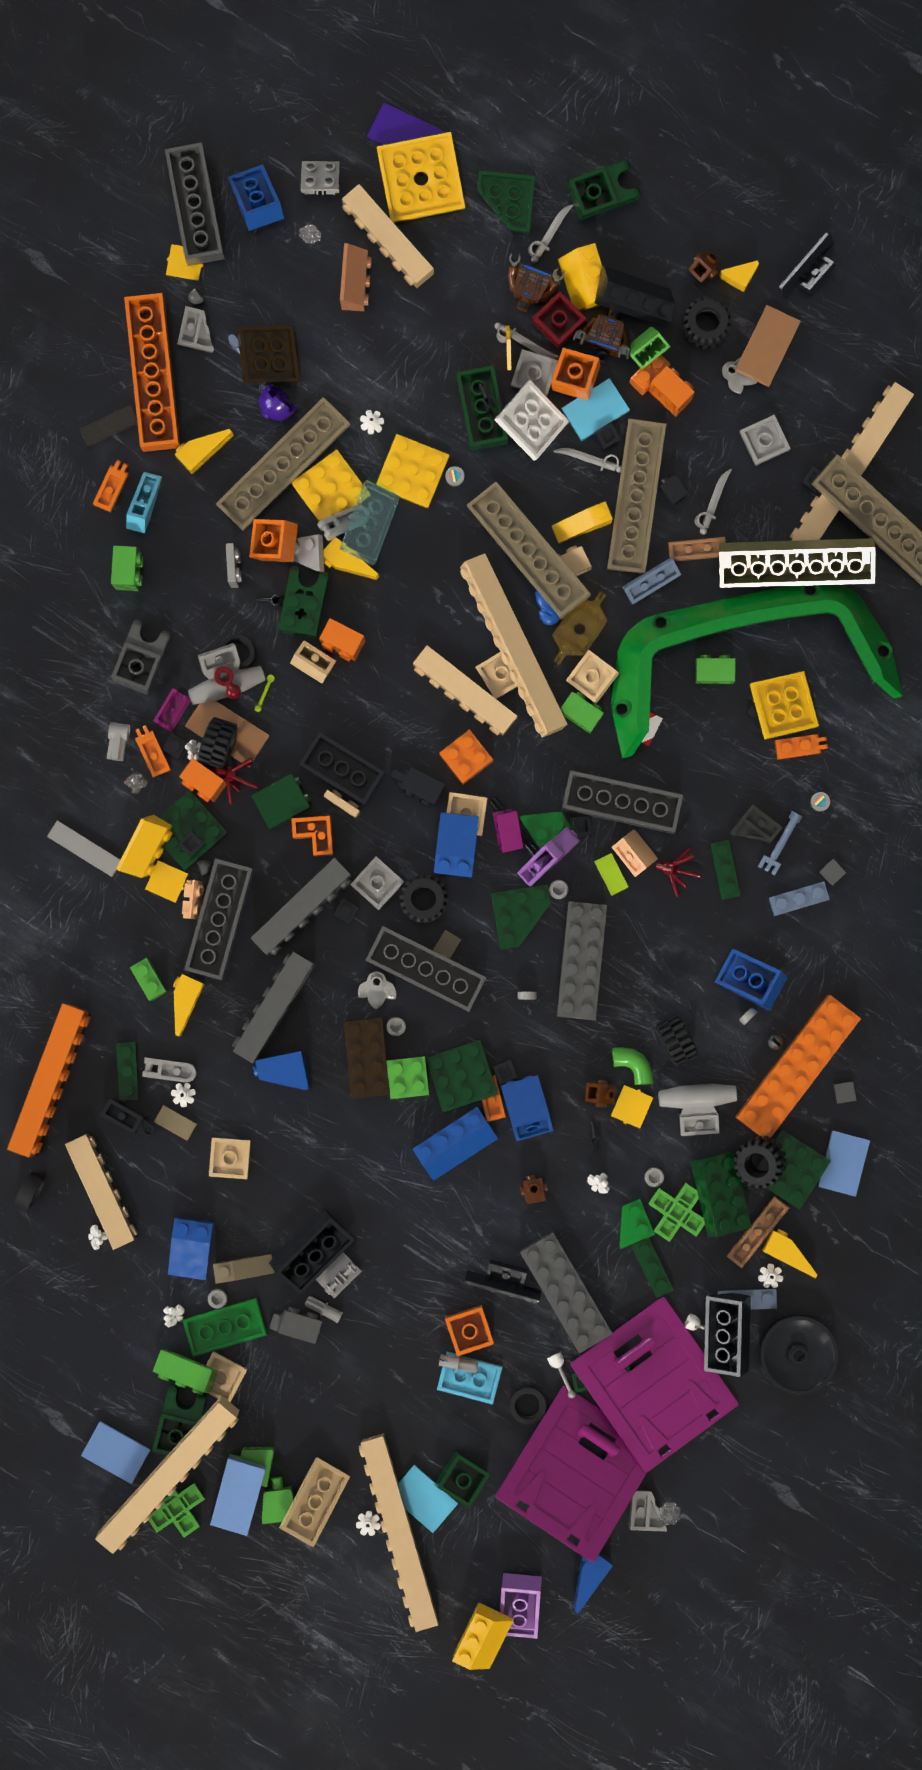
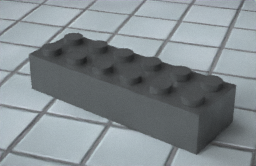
M202 142L165 149L187 266L225 259Z
M570 770L561 810L674 834L683 795Z
M215 858L184 970L224 981L254 869Z
M333 858L251 937L253 942L266 955L270 956L272 954L275 956L282 949L280 945L283 942L291 941L296 936L294 932L299 927L303 929L310 922L308 918L313 914L315 916L324 909L322 905L326 901L330 903L338 895L336 892L341 887L345 889L352 882L350 880L351 874Z
M568 902L556 1017L596 1020L607 905Z
M382 926L365 960L470 1012L486 979L485 976Z
M295 952L287 954L283 961V964H285L282 971L278 970L272 979L275 981L273 986H268L263 994L264 1001L262 1004L258 1003L252 1012L255 1014L253 1019L247 1020L242 1028L245 1032L242 1037L238 1036L232 1045L234 1053L252 1064L256 1063L255 1061L260 1057L315 964Z
M553 1231L520 1250L523 1259L579 1354L613 1334Z

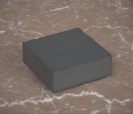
M834 859L819 871L831 886L846 874Z
M853 1081L833 1084L836 1104L856 1101Z

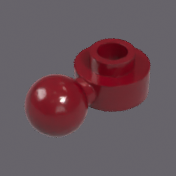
M226 666L217 668L214 672V680L219 685L226 686L228 698L237 699L241 694V689L238 685L232 683L234 678L232 670ZM222 672L227 674L226 679L220 678Z

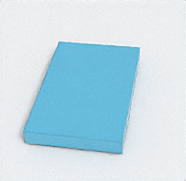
M610 378L592 389L589 401L577 398L561 408L581 441L630 411Z
M446 1352V1355L458 1358L457 1354ZM460 1355L462 1359L478 1362L476 1373L462 1370L457 1372L456 1369L442 1367L437 1390L493 1404L503 1366Z
M414 1464L398 1483L402 1502L405 1509L434 1533L457 1506L458 1502L434 1485L435 1482Z

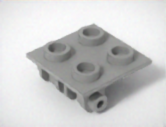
M302 161L301 193H305V195L315 194V191L316 195H319V191H322V195H324V191H326V194L333 195L339 193L340 161Z
M343 1252L316 1280L329 1295L335 1298L362 1271Z

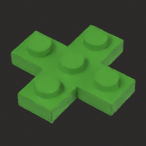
M685 1183L677 1196L673 1198L658 1188L648 1204L664 1215L653 1231L669 1242L680 1226L697 1237L705 1225L704 1218L691 1210L699 1199L697 1190Z
M195 1482L180 1493L175 1489L170 1496L166 1495L163 1498L164 1503L158 1510L155 1509L151 1512L152 1516L148 1520L156 1532H159L173 1522L182 1536L186 1537L201 1526L190 1509L205 1500V1496Z

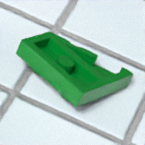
M561 811L519 817L538 848L544 846L566 827L571 828Z
M640 1199L622 1206L620 1249L655 1235Z

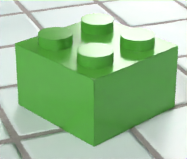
M113 546L111 584L116 590L139 591V586H142L143 576L140 575V567L144 566V556H142L137 547Z
M425 1056L387 1060L391 1099L430 1095Z

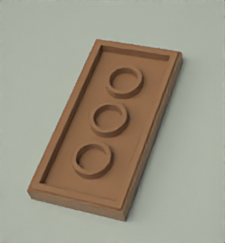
M766 305L735 371L769 387L801 321Z
M217 701L199 704L185 727L203 738L206 728L213 717L237 724L238 732L231 757L241 763L249 758H252V762H254L270 735Z

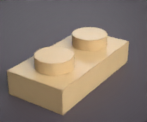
M334 789L332 792L326 791L324 798L354 818L358 817L360 811L357 809L359 807L351 800L348 803L342 800L343 795Z

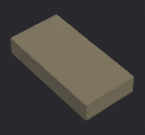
M445 930L433 951L450 959L462 939Z
M163 1105L154 1121L187 1141L197 1123Z

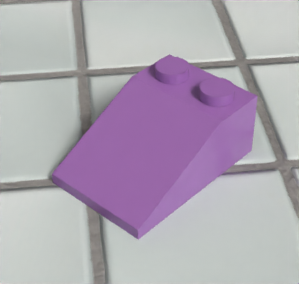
M503 1573L500 1613L514 1619L506 1636L538 1638L542 1576Z

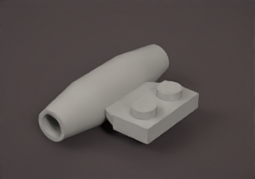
M232 643L197 655L202 673L208 680L189 689L188 694L193 705L226 698V686H221L214 680V672L221 666H226L232 670L234 675L232 683L238 685L241 692L265 681V676L261 666L239 669V656L235 644ZM222 672L220 678L226 679L227 674Z
M711 1083L683 1085L658 1091L659 1106L682 1109L679 1116L681 1136L719 1134V1116L714 1106L737 1101L736 1086Z

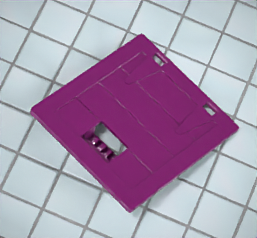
M660 1297L613 1331L612 1335L598 1342L570 1363L572 1369L646 1473L739 1405L718 1373L704 1371V1353L665 1297ZM638 1334L642 1341L617 1358L614 1351ZM650 1350L652 1353L650 1357L629 1372L625 1370L627 1366ZM715 1408L718 1414L708 1420L706 1414ZM667 1444L670 1449L660 1456L657 1450Z
M562 1386L496 1493L495 1498L590 1562H594L641 1484L646 1472L643 1471L602 1410L577 1393L574 1398H569L567 1387ZM592 1423L593 1425H595L596 1427H598L599 1429H601L602 1431L616 1439V1441L612 1442L611 1440H609L608 1438H606L605 1436L591 1428L589 1424ZM581 1437L587 1438L608 1453L605 1459L602 1460L578 1444ZM519 1500L529 1506L526 1511L516 1505ZM570 1534L580 1540L577 1546L567 1540Z

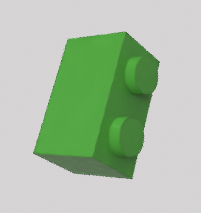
M700 655V658L695 660V683L734 684L735 658H731L730 655H720L719 658H711V655Z
M571 692L560 708L564 717L589 734H591L604 714L599 705L594 702L590 704L586 701V697L579 692L576 694Z
M145 958L130 967L149 1001H153L168 992L149 958Z

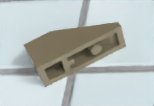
M272 1254L215 1262L213 1264L215 1282L223 1283L273 1274L275 1272L269 1264L273 1256Z

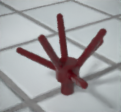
M252 758L232 768L225 766L224 768L216 767L214 770L216 775H220L221 779L226 780L230 805H233L231 785L237 792H240L239 787L233 780L255 789L258 788L257 785L236 776V770L253 764Z
M690 847L685 849L673 862H657L656 864L657 870H662L664 874L669 875L676 897H679V892L675 880L684 888H687V885L676 875L677 872L698 878L701 877V874L678 868V864L695 857L694 855L684 857L691 850Z

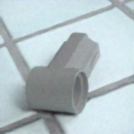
M110 722L107 759L124 761L126 741L129 740L130 724Z

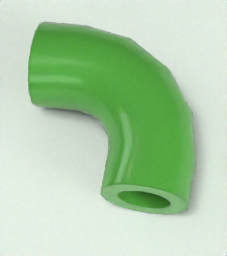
M612 1048L614 1067H629L633 1071L635 1085L654 1084L650 1062L642 1053L633 1048Z

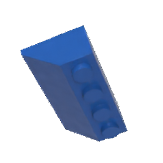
M475 1107L415 1146L412 1150L434 1181L498 1138L479 1108Z

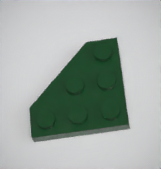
M479 170L477 192L510 232L530 233L535 176Z
M548 884L491 893L500 950L518 948L551 904Z

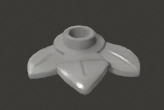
M738 358L735 362L730 361L724 364L722 375L728 380L729 388L733 392L741 394L743 385H754L757 381L736 371L735 373L729 372V368L736 369L740 360Z
M374 971L368 975L367 981L360 984L358 997H368L370 1005L374 1009H378L384 1003L385 998L396 999V989L393 983L386 980L382 972ZM378 978L380 980V983L375 984L373 983V980Z

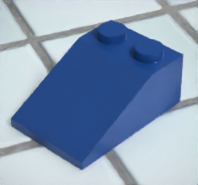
M263 164L228 177L248 231L284 219L280 201Z
M441 812L434 873L472 877L479 816Z
M732 948L715 983L770 1011L788 977L782 971Z
M182 1217L174 1219L168 1275L206 1280L215 1227L214 1222Z
M600 1551L594 1562H590L583 1556H580L582 1559L574 1597L576 1613L580 1612L613 1566L611 1558L602 1551Z

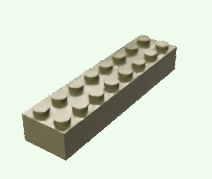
M874 538L719 543L720 587L875 583Z

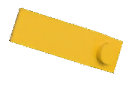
M230 429L188 441L186 444L182 443L176 449L175 456L193 474L233 437V433Z
M605 501L552 525V529L558 544L611 524L613 519Z
M335 537L323 550L324 564L328 568L332 566L336 570L375 580L379 578V574L338 538Z
M184 974L181 977L177 976L173 987H175V1035L177 1036L182 1035L205 985Z
M780 1229L777 1232L772 1230L762 1251L816 1278V1272L794 1242L788 1238L789 1234Z

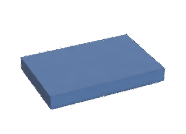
M832 1131L825 1155L831 1162L819 1179L818 1187L856 1197L870 1140Z
M100 1421L81 1456L132 1484L151 1448Z

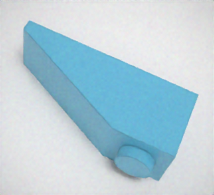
M143 472L127 512L126 529L145 533L152 515L162 476Z

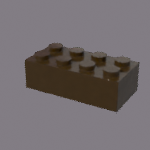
M383 1018L344 1022L351 1099L390 1095Z

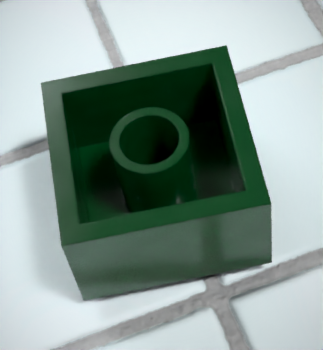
M454 1452L434 1485L470 1508L490 1474L459 1453Z

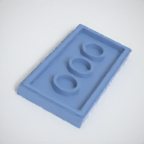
M229 1455L210 1525L241 1535H248L267 1466Z

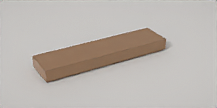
M773 1196L752 1222V1228L745 1231L726 1256L743 1268L788 1211L789 1207Z

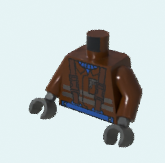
M511 252L509 257L511 263L509 264L507 275L509 288L514 292L513 297L520 299L517 309L527 312L530 304L538 306L540 302H546L555 295L560 285L559 280L566 276V272L564 271L560 277L557 275L559 268L555 269L553 274L519 263L521 254L519 253L518 259L514 260L512 258L513 252Z
M609 308L607 316L599 314L597 318H591L580 330L575 332L573 341L578 338L581 340V345L584 342V345L604 351L618 358L624 354L627 356L626 359H629L630 338L628 330L624 328V322L618 320L620 312Z

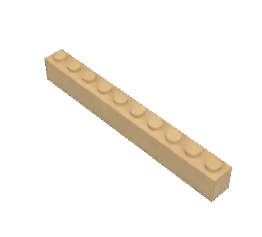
M896 382L892 387L887 386L882 394L885 397L882 403L879 401L872 409L875 412L872 418L867 417L862 425L865 429L861 434L857 432L852 440L854 446L851 450L847 448L841 457L860 475L863 474L914 395ZM823 494L820 498L816 496L810 505L813 507L811 512H805L800 520L803 524L799 529H794L790 538H792V541L820 540L839 509Z
M486 554L465 561L460 567L461 575L466 579L469 585V592L474 596L477 608L485 618L486 627L494 637L495 646L502 653V660L508 666L510 677L518 687L519 696L524 700L527 712L535 722L536 731L543 738L562 730L568 724Z
M221 1395L99 1530L95 1540L112 1554L117 1549L121 1550L127 1543L126 1539L130 1535L133 1537L140 1529L139 1525L149 1520L153 1509L158 1510L164 1503L163 1498L166 1495L170 1496L177 1488L175 1485L179 1481L182 1483L189 1475L188 1471L191 1468L195 1469L199 1465L203 1454L208 1455L214 1447L213 1443L216 1440L218 1442L221 1441L226 1434L225 1430L228 1427L232 1428L239 1420L237 1418L239 1409Z
M383 1433L363 1439L361 1446H359L360 1455L366 1459L367 1464L364 1465L365 1472L372 1480V1483H370L372 1495L376 1494L378 1502H375L377 1513L382 1514L383 1521H380L383 1533L387 1532L389 1538L386 1540L388 1551L393 1552L394 1559H391L394 1570H398L400 1576L397 1578L399 1588L403 1589L405 1596L402 1598L405 1608H409L411 1614L408 1616L410 1626L414 1627L416 1632L438 1626L439 1620L409 1517L402 1502L397 1476L385 1435Z

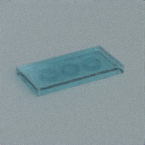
M366 480L340 549L371 565L376 564L400 496Z

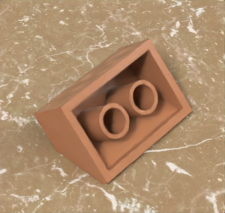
M344 243L340 292L342 310L364 311L365 306L369 304V294H366V287H370V275H367V270L371 268L372 257H369L368 250Z

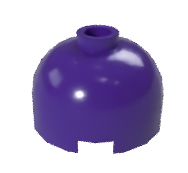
M269 383L259 396V405L262 409L261 414L268 420L270 418L275 421L286 420L296 411V405L292 404L291 406L288 402L290 397L277 386L272 388L271 383Z

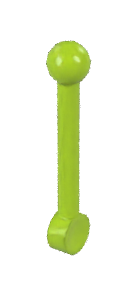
M273 675L267 676L268 682L265 686V689L262 693L258 705L254 707L256 712H260L262 710L261 705L264 701L270 684L275 680Z

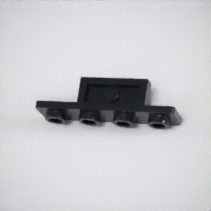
M826 232L823 237H820L816 245L806 253L804 259L781 282L778 289L782 298L787 299L797 286L812 294L835 268V262L824 256L834 244L830 233Z
M491 1259L486 1275L467 1271L464 1281L465 1284L471 1287H479L492 1293L497 1292L511 1298L523 1299L529 1303H539L542 1292L538 1289L523 1286L528 1269Z

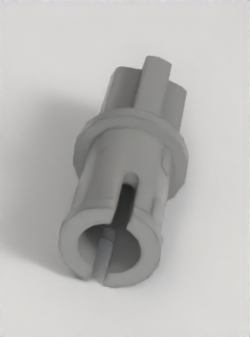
M309 1296L305 1302L306 1307L336 1323L339 1322L343 1314L342 1311L329 1306L328 1302L324 1303L312 1296Z
M441 1354L439 1366L453 1368L457 1372L462 1370L476 1373L478 1370V1362L462 1359L461 1356L457 1358Z

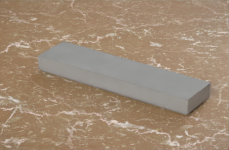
M56 821L47 836L48 838L109 876H114L120 862L119 858L61 822Z

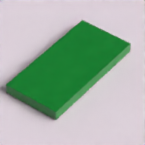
M257 1297L182 1319L193 1357L268 1335Z

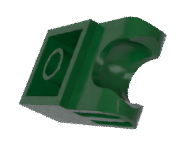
M625 160L569 180L567 188L580 221L631 203L641 197V192L638 188L624 189L618 183V177L627 173L630 168L629 161ZM589 192L595 193V197H592Z
M296 566L291 567L278 628L280 632L313 639L318 638L329 581L327 572L319 574L314 586L304 587L300 584L299 568ZM300 612H304V614H306V617L303 616L302 619H299L297 614Z
M170 1385L152 1452L168 1455L202 1418L207 1401V1393L199 1394L193 1406L184 1407L178 1401L179 1388L176 1385ZM176 1431L181 1435L178 1440L173 1435Z

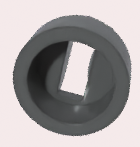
M196 288L188 294V300L193 305H198L204 301Z
M202 859L197 861L201 876L208 874L212 870L209 860Z
M772 1035L768 1039V1046L773 1050H779L784 1044L783 1038L779 1035ZM773 1038L780 1043L779 1047L772 1041Z

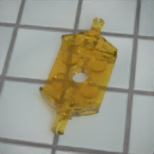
M599 591L593 601H584L567 614L552 634L560 649L558 655L553 660L558 665L568 655L584 657L607 623V619L600 608V604L606 597L605 594L602 595L603 592ZM581 624L585 627V632L577 634L574 631V627Z

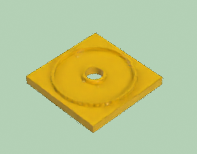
M451 132L377 146L390 220L393 223L465 209ZM424 172L427 174L428 182L425 185H417L415 183L414 177L417 173Z

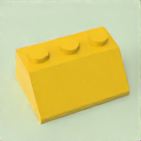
M593 243L576 248L559 258L558 262L562 274L564 271L566 272L564 282L571 303L580 312L601 306L595 304L602 271V264L596 244Z
M155 815L142 818L116 869L140 878L151 875L155 869L154 862L156 858H160L164 851L162 848L164 843L172 835L171 829L173 826Z
M478 1603L455 1649L452 1662L469 1670L490 1669L514 1619Z

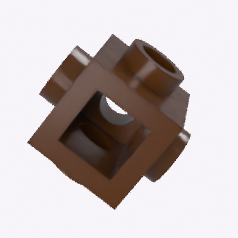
M708 250L703 254L701 252L697 254L692 260L694 263L688 270L702 283L708 278L713 279L719 273L718 268L722 263L714 253Z
M597 1080V1083L586 1082L585 1102L595 1103V1107L605 1108L607 1104H615L616 1085L608 1084V1080Z
M537 1174L526 1176V1180H522L523 1185H519L521 1197L525 1196L527 1204L546 1201L545 1192H548L546 1181H542V1177H537ZM531 1186H537L535 1192H532L530 1188Z

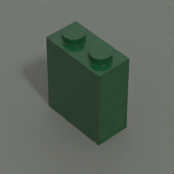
M292 773L251 795L270 830L311 809L309 804L312 802L307 793H302L300 787L303 785L298 776L293 777Z

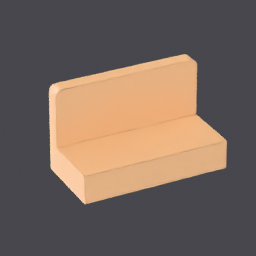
M632 830L612 846V849L635 877L658 859L636 830Z

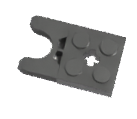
M135 619L116 663L111 680L148 695L168 644L170 632L166 630L161 631L156 641L151 643L145 642L140 637L142 623L140 620ZM139 665L140 671L133 672L132 667Z

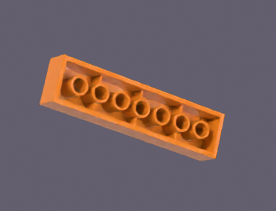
M162 293L124 297L140 448L143 452L178 448L180 446L165 298Z
M827 995L735 1118L762 1138L768 1136L770 1139L861 1018L834 997Z
M62 1003L7 1150L28 1158L35 1156L36 1153H40L43 1145L40 1141L43 1135L46 1136L50 1126L47 1124L50 1117L53 1118L56 1111L54 1104L57 1099H60L63 1092L61 1088L62 1083L67 1081L70 1074L68 1067L70 1063H74L77 1055L75 1052L76 1046H80L83 1040L82 1030L89 1024L91 1018L88 1016L89 1011Z

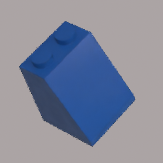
M304 1051L256 1060V1065H253L254 1074L259 1077V1080L302 1090L311 1089Z
M538 1075L526 1076L523 1080L516 1082L508 1081L501 1086L516 1141L553 1131Z

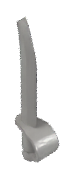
M573 204L563 208L557 214L541 242L535 241L528 247L532 263H537L543 252L550 250L547 246L562 220L573 207ZM533 245L538 246L535 253H533L532 251Z
M500 322L495 323V328L498 330L496 337L499 342L506 343V337L500 334L502 332L506 335V326H502ZM517 328L510 329V339H514L539 355L552 359L559 358L558 355L545 350L517 333Z
M571 448L553 450L555 453L569 455L601 466V471L606 468L612 471L616 470L618 473L621 472L622 466L619 465V459L615 455H608L605 459H601ZM615 457L617 464L607 461V459Z
M732 469L727 470L719 478L707 511L695 517V524L700 528L701 534H706L711 519H716L713 515ZM700 516H705L702 524H700Z

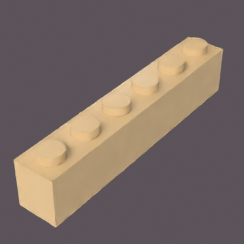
M360 184L342 198L343 210L348 215H353L356 219L354 220L356 225L361 230L364 228L368 232L367 237L372 243L376 242L381 247L379 250L386 258L390 257L393 261V267L398 272L401 270L405 274L404 279L410 286L414 285L418 288L434 274V268Z
M428 645L413 662L416 673L422 677L426 675L430 678L429 682L438 689L440 686L444 689V694L448 698L458 700L460 702L459 706L466 712L470 710L476 714L474 718L482 724L486 722L490 725L489 730L497 736L499 733L503 736L517 719L516 714Z
M86 1134L65 1144L112 1249H117L137 1239L135 1236L137 1235L136 1228L133 1224L130 1225L127 1219L129 1213L125 1206H121L119 1201L121 1199L120 1193L117 1189L114 1190L111 1184L113 1178L110 1172H106L104 1169V1158L95 1149L97 1143L94 1137Z

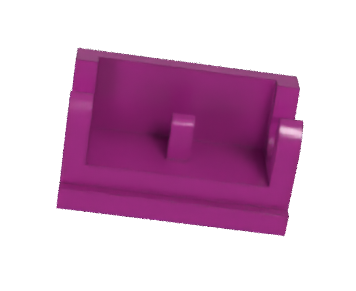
M172 688L153 721L166 730L173 732L191 700L186 695Z
M508 809L492 812L499 850L504 853L522 849L523 843L517 811Z

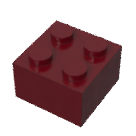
M559 292L532 317V321L537 329L560 350L575 335V332L580 330L586 323V317Z

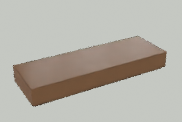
M717 537L668 542L669 558H672L674 562L718 558L719 543H726V538Z

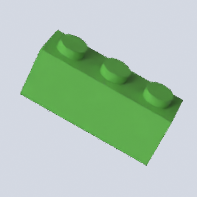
M160 1350L153 1372L159 1374L158 1378L166 1381L172 1379L176 1381L175 1385L183 1388L189 1386L193 1388L192 1392L203 1395V1393L211 1392L218 1370L172 1351Z

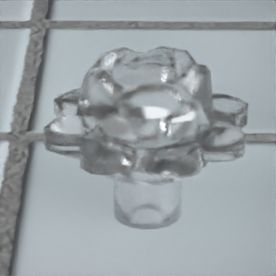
M307 224L299 230V237L305 243L314 244L321 239V232L312 224Z
M133 773L130 777L126 778L124 784L132 788V793L138 794L140 788L146 787L148 781L141 774Z
M675 1502L670 1504L664 1503L663 1507L659 1508V1519L664 1521V1525H675L676 1520H680V1508L676 1507Z

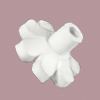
M371 410L366 411V416L362 415L360 421L363 422L361 429L363 431L368 429V434H374V430L378 433L381 432L382 427L380 425L384 424V419L379 418L380 412L375 411L372 414Z
M190 740L185 745V749L188 750L187 753L189 754L187 758L190 761L192 758L199 761L198 756L201 743H197L196 740Z
M178 1083L176 1085L177 1090L171 1091V1095L175 1096L173 1102L175 1104L180 1102L181 1107H186L187 1102L192 1104L194 1098L191 1096L196 1094L195 1089H190L191 1084L185 1083L184 1086Z
M601 1173L600 1176L589 1175L587 1178V1182L589 1185H592L591 1189L596 1192L598 1190L599 1193L605 1194L610 1190L606 1181L608 1176L605 1173Z
M92 1225L90 1228L91 1233L88 1234V1237L91 1240L93 1249L97 1250L102 1245L103 1240L108 1238L105 1232L98 1230V1225Z
M768 1264L767 1269L761 1267L760 1272L762 1275L758 1276V1280L760 1282L764 1281L763 1286L765 1288H769L770 1284L772 1288H777V1281L782 1282L783 1276L779 1275L781 1269L779 1267L774 1269L773 1264Z
M177 1305L175 1308L165 1307L164 1313L166 1316L164 1320L167 1327L176 1325L177 1321H182L184 1318L182 1316L184 1308L181 1305Z
M367 1511L366 1516L363 1513L358 1515L360 1521L356 1522V1528H362L360 1531L362 1535H366L368 1532L370 1536H373L375 1534L374 1529H380L381 1524L377 1522L380 1517L377 1514L372 1516V1511Z

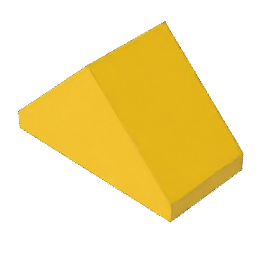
M754 261L721 270L720 279L744 292L759 263Z

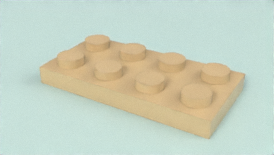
M315 1458L279 1528L309 1546L314 1547L350 1476L323 1460Z

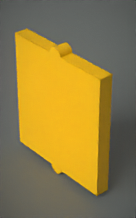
M172 244L170 255L167 258L166 275L199 281L200 270L203 264L187 266L183 246Z
M506 326L507 370H511L510 326Z
M157 861L145 889L176 903L181 890H184L183 886L189 874Z
M624 1085L611 1116L622 1120L624 1124L628 1123L640 1128L653 1097L642 1093L640 1089L635 1090Z

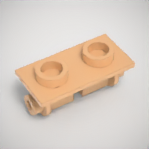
M187 880V884L185 883L184 897H189L190 901H183V918L199 919L202 908V896L204 895V882Z

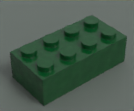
M494 365L456 372L470 451L507 445V432L495 421V418L502 412ZM480 384H483L489 396L494 397L495 408L492 404H489L488 411L485 410L483 394L479 388Z
M725 1152L690 1161L708 1237H718L752 1228L740 1176L736 1175L738 1169H734V1164L737 1163L734 1161V1152Z

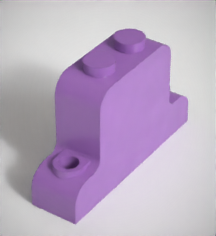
M566 827L546 843L517 874L531 887L580 842L577 834Z

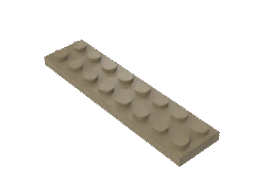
M323 397L216 505L244 531L350 426V423Z
M628 419L607 566L609 570L644 574L646 572L666 429L665 423Z
M838 454L835 455L811 484L869 538H874V542L922 586V532Z
M497 482L493 483L467 504V508L560 619L564 618L591 596L590 592Z

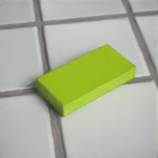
M612 853L594 861L611 896L628 888Z

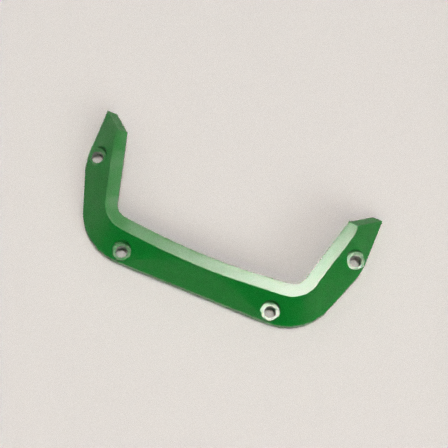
M844 584L782 586L647 617L627 632L620 644L616 657L615 670L619 674L613 681L611 712L622 759L632 757L649 732L652 658L659 650L743 626L786 618L830 613L839 618L873 682H876L893 699H897L903 695L892 647L861 597ZM811 586L814 589V594H807L805 587ZM663 619L666 626L659 628L656 626L655 621ZM878 648H885L887 655L885 657L880 656ZM623 705L626 707L627 712L623 715L618 714L616 707Z

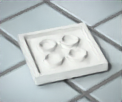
M531 380L520 389L495 418V421L534 461L540 457L569 422Z

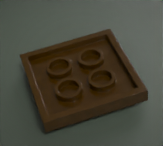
M293 325L239 326L237 328L244 385L300 382Z

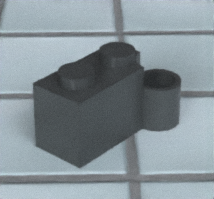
M289 1306L288 1310L284 1309L283 1314L273 1313L269 1328L277 1331L279 1334L316 1344L322 1320L315 1313L307 1312L306 1315L300 1313V1309Z

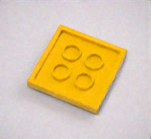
M396 434L375 488L429 508L449 459V454Z
M335 450L291 483L318 521L358 506L371 497L338 450Z
M804 671L750 684L764 740L819 726Z

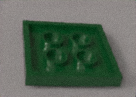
M190 790L158 817L173 826L171 829L172 835L164 843L163 847L184 871L190 868L228 834ZM190 831L205 843L192 858L178 845Z
M481 1040L426 1058L443 1113L499 1095Z
M781 1130L775 1139V1144L777 1146L780 1144L782 1146L780 1150L786 1153L783 1159H787V1163L784 1165L786 1169L775 1183L766 1188L800 1210L831 1160L784 1130ZM765 1157L757 1167L761 1171L769 1170V1163Z

